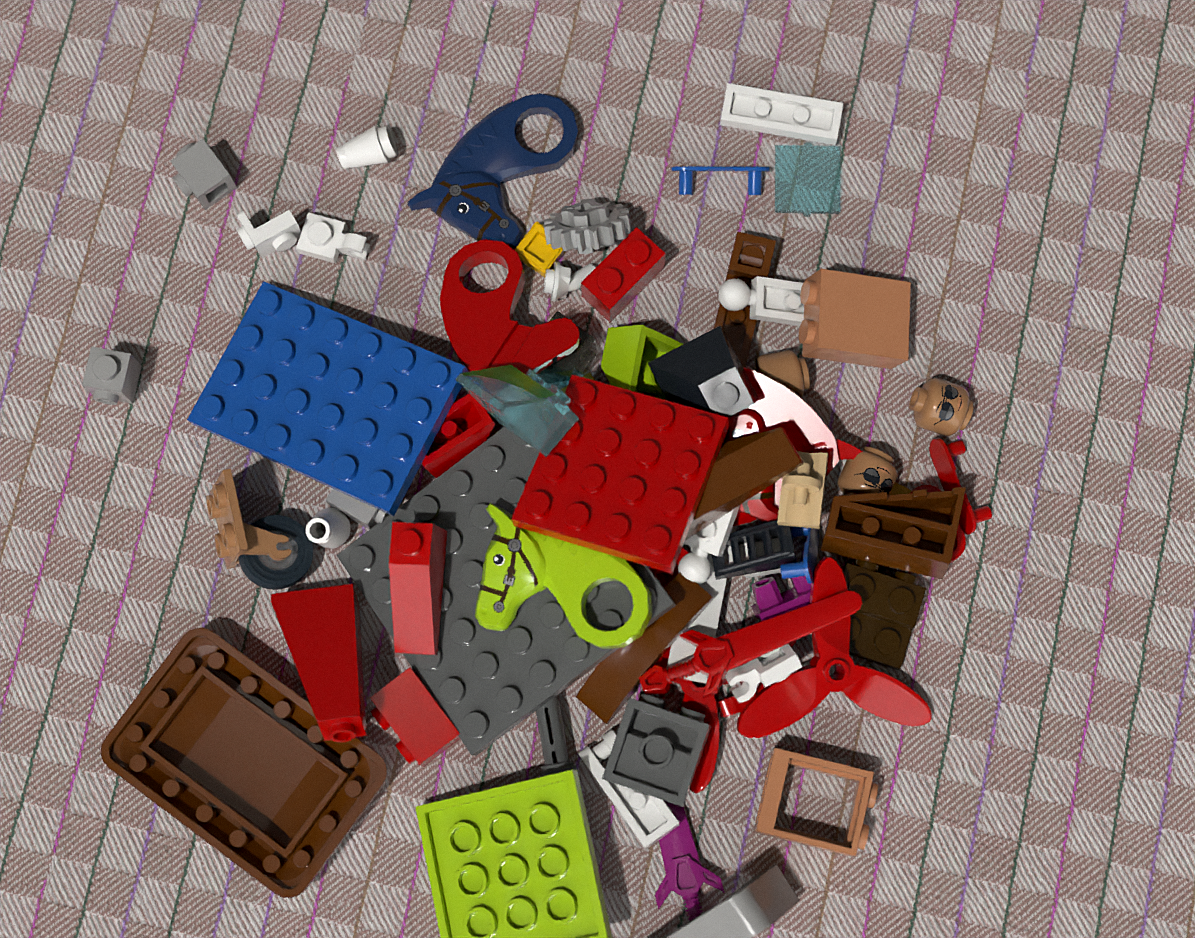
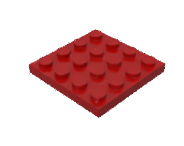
M572 374L511 518L513 525L673 573L728 431L729 419L725 416Z

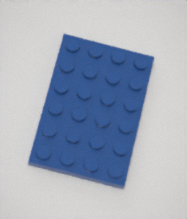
M263 281L187 420L194 426L394 516L467 376L461 373L470 371L462 364Z

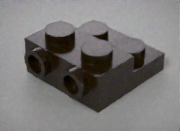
M858 559L855 560L854 565L846 563L842 571L847 591L857 592L862 598L860 610L850 615L849 655L900 670L912 629L916 625L926 588L918 586L919 578L904 572H895L893 578L878 573L879 565Z

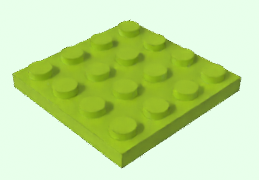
M569 770L415 806L440 938H613L578 770Z

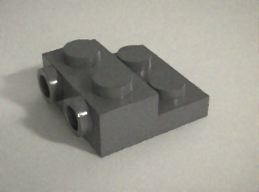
M642 694L640 701L629 698L602 779L684 807L712 726L703 723L705 715L684 707H681L679 714L664 710L665 701Z

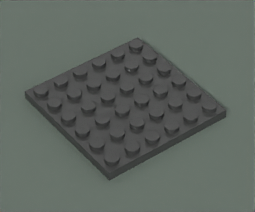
M529 407L402 504L394 516L388 515L385 517L382 523L376 524L336 555L394 640L389 576L392 522L433 523L447 531L437 655H403L434 700L460 733L458 735L473 756H477L619 649H602L580 638L570 624L561 605L548 588L527 598L518 608L513 622L506 630L495 631L485 629L478 623L475 617V605L482 579L485 553L497 528L493 519L486 511V507L493 503L513 515L549 431L532 407ZM628 560L651 592L652 617L647 625L648 627L675 607L676 603L648 566ZM617 581L603 582L594 587L588 595L585 605L587 618L592 626L604 632L614 631L625 625L631 617L633 610V597L628 587Z

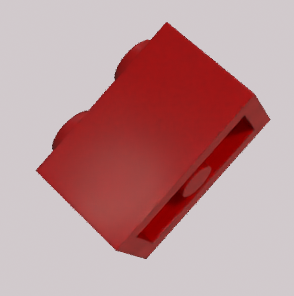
M636 227L581 282V297L608 322H611L665 268L666 253Z
M410 667L370 697L376 706L370 711L384 731L392 727L400 738V741L395 746L409 764L416 760L420 766L425 767L460 740L458 730L426 689L416 672Z

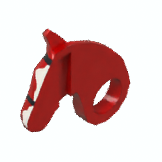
M483 239L464 245L449 259L440 294V307L444 327L459 360L469 371L512 365L533 379L548 366L571 355L579 346L581 340L580 332L573 321L568 318L555 319L545 324H536L534 327L519 325L518 321H512L515 307L524 289L526 277L518 252L501 241ZM496 263L508 270L506 280L499 288L491 292L476 293L463 287L466 274L480 264ZM474 376L481 382L482 395L487 412L496 410L499 394L504 388L514 386L501 380Z

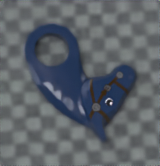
M541 93L524 96L496 108L474 125L457 142L442 163L431 187L411 198L407 203L411 211L431 208V211L450 226L474 240L501 241L515 250L524 238V229L509 214L505 206L501 186L503 183L517 178L558 170L573 156L578 141V128L573 111L560 98ZM543 114L551 116L558 121L563 129V136L555 148L544 153H533L520 146L515 137L516 131L521 122L529 116Z

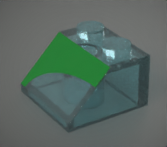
M512 365L460 373L455 379L503 427L544 456H547L579 419L567 407L571 399L553 384L549 389H546L548 384L530 369L524 374Z

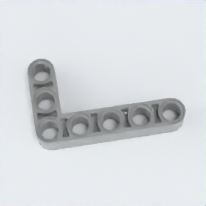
M777 864L748 881L725 900L664 938H753L777 921L800 900Z

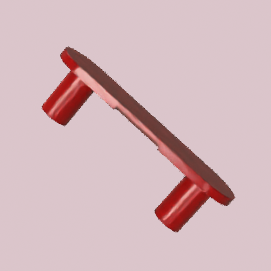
M936 438L930 442V457L944 491H952L953 488L961 487L952 457L964 454L966 451L965 444L961 440L946 444L942 439ZM965 493L959 525L963 533L968 535L975 532L976 523L991 519L992 512L988 506L972 510Z

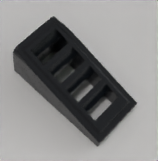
M777 520L730 533L726 547L731 546L733 564L725 565L724 553L722 557L712 555L716 580L780 569L781 564L797 562L791 526L778 525ZM779 537L781 551L773 553L771 539ZM763 540L765 555L757 557L755 542ZM747 543L749 560L742 561L739 545Z

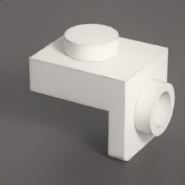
M290 210L256 229L253 228L244 211L236 214L243 225L236 229L247 250L255 247L261 258L274 251L283 252L296 244L297 238L300 237L301 230Z

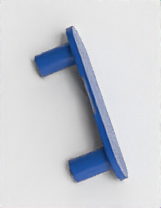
M671 167V171H679V195H693V172L708 171L748 172V195H761L762 172L770 171V167Z
M791 526L793 538L808 537L807 542H805L803 562L781 564V576L783 579L805 576L807 583L813 584L819 546V529Z

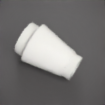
M375 125L342 146L336 147L338 159L344 170L389 163L390 158L398 155L395 140L387 125L381 128Z
M325 508L319 511L306 526V535L309 540L325 548H337L343 545L350 534V522L347 516L336 508ZM322 524H323V525L325 526V528H326V533H325V535H324V532L322 531V528H321V527H322Z

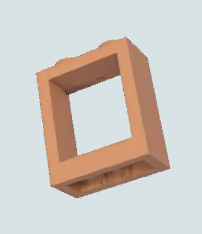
M774 748L771 751L753 832L850 857L856 856L857 849H865L868 839L869 825L863 824L866 808L873 809L877 798L878 784L872 782L874 772ZM788 765L857 782L844 842L775 826Z

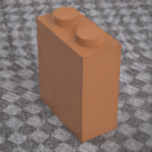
M822 268L806 278L800 292V300L804 304V320L799 328V341L803 344L802 357L892 369L908 361L911 282Z

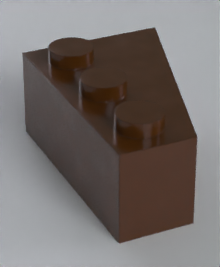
M966 487L953 488L952 491L940 492L914 490L911 494L887 495V492L834 496L827 519L821 551L943 579L950 566Z

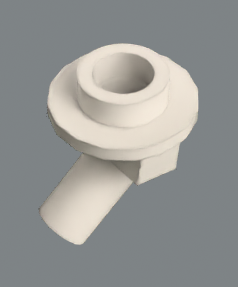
M555 262L553 270L546 269L544 293H551V302H555L559 298L566 299L568 291L580 289L581 282L595 267L592 264H588L570 276L571 268L563 267L560 262Z

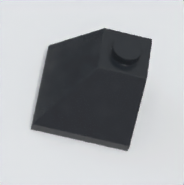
M721 325L648 362L667 401L730 417L754 405L758 400V396Z

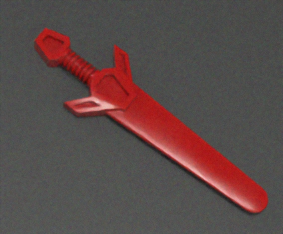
M845 591L716 638L695 630L678 635L681 639L696 646L693 654L694 657H691V660L689 658L687 662L684 660V663L681 661L680 665L676 663V666L672 665V668L669 666L668 669H663L655 664L639 677L643 691L646 695L668 693L672 681L675 683L676 679L680 681V678L684 679V676L687 678L688 675L692 676L691 673L701 672V674L708 676L702 696L703 699L717 694L729 670L856 613L862 606V598L857 592Z

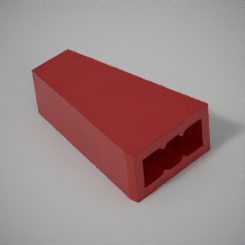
M346 584L271 594L273 609L324 741L347 742L355 737L367 736L360 606L354 585Z

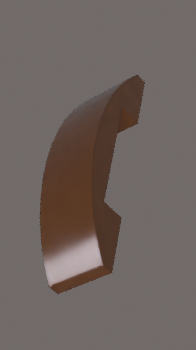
M737 231L725 281L740 279L751 289L752 279L757 276L768 277L776 240ZM720 303L714 328L722 326L742 367H746L757 320L750 319V305L738 311H731L724 308Z
M681 572L664 587L676 603V606L649 625L642 636L627 646L619 648L600 662L576 695V698L605 724H608L634 694V688L640 683L639 677L656 664L677 639L678 635L684 629H688L714 599L699 584L686 579Z

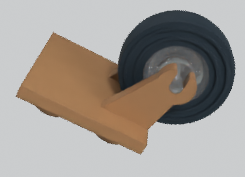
M231 469L222 470L216 483L213 484L210 491L211 495L206 497L209 517L217 521L219 534H215V547L218 557L225 559L227 569L235 568L237 564H240L246 577L262 588L279 590L295 585L306 575L313 560V544L306 535V529L294 519L281 515L266 516L256 520L251 525L242 522Z

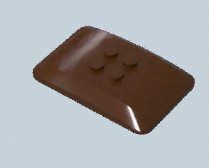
M206 628L189 630L180 639L105 737L100 753L102 761L110 770L274 894L282 898L297 897L309 887L384 785L388 770L385 760L356 737L347 742L324 741L308 701L224 639Z

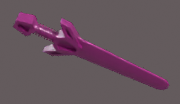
M664 801L680 825L659 840L666 876L655 893V899L659 910L671 892L674 891L682 896V900H685L683 901V904L686 903L684 908H687L685 912H688L686 915L689 918L687 919L691 921L703 912V910H700L702 906H699L701 902H698L700 898H697L703 883L724 893L725 891L721 878L701 866L684 807Z

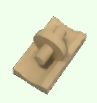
M797 451L804 464L782 478L777 523L784 526L820 529L828 453Z

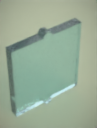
M806 142L804 146L775 145L774 213H803L805 217H809L811 214H840V146H812L810 142Z

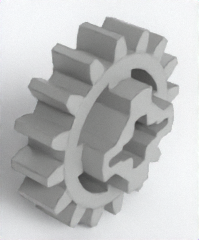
M583 199L580 203L572 206H564L561 209V213H551L550 219L544 220L547 245L551 244L552 249L562 247L565 252L574 248L578 250L579 254H590L604 246H612L615 244V239L623 240L626 238L625 234L631 233L629 209L623 208V204L612 206L610 201L600 204L596 202V199Z

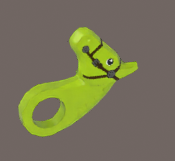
M493 503L486 507V511L493 519L497 528L485 553L482 579L475 605V617L482 627L495 631L508 629L516 616L518 608L524 601L537 592H542L545 588H548L561 605L577 635L602 649L625 647L643 635L652 617L651 592L628 560L516 527L511 520L513 515ZM603 582H621L628 587L633 597L631 617L625 625L614 631L604 632L597 630L591 625L586 615L585 605L588 595L594 587Z

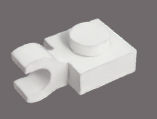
M308 212L296 250L302 255L336 263L339 253L366 260L371 245L366 243L367 238L354 233L346 234L348 226L345 222Z
M786 644L729 670L725 679L730 686L743 681L740 687L732 691L736 700L741 703L749 700L755 694L757 685L760 682L767 687L774 682L783 681L792 672L800 669L802 665L794 650L789 644Z

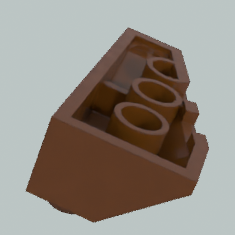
M780 427L722 443L685 540L804 464L784 428Z

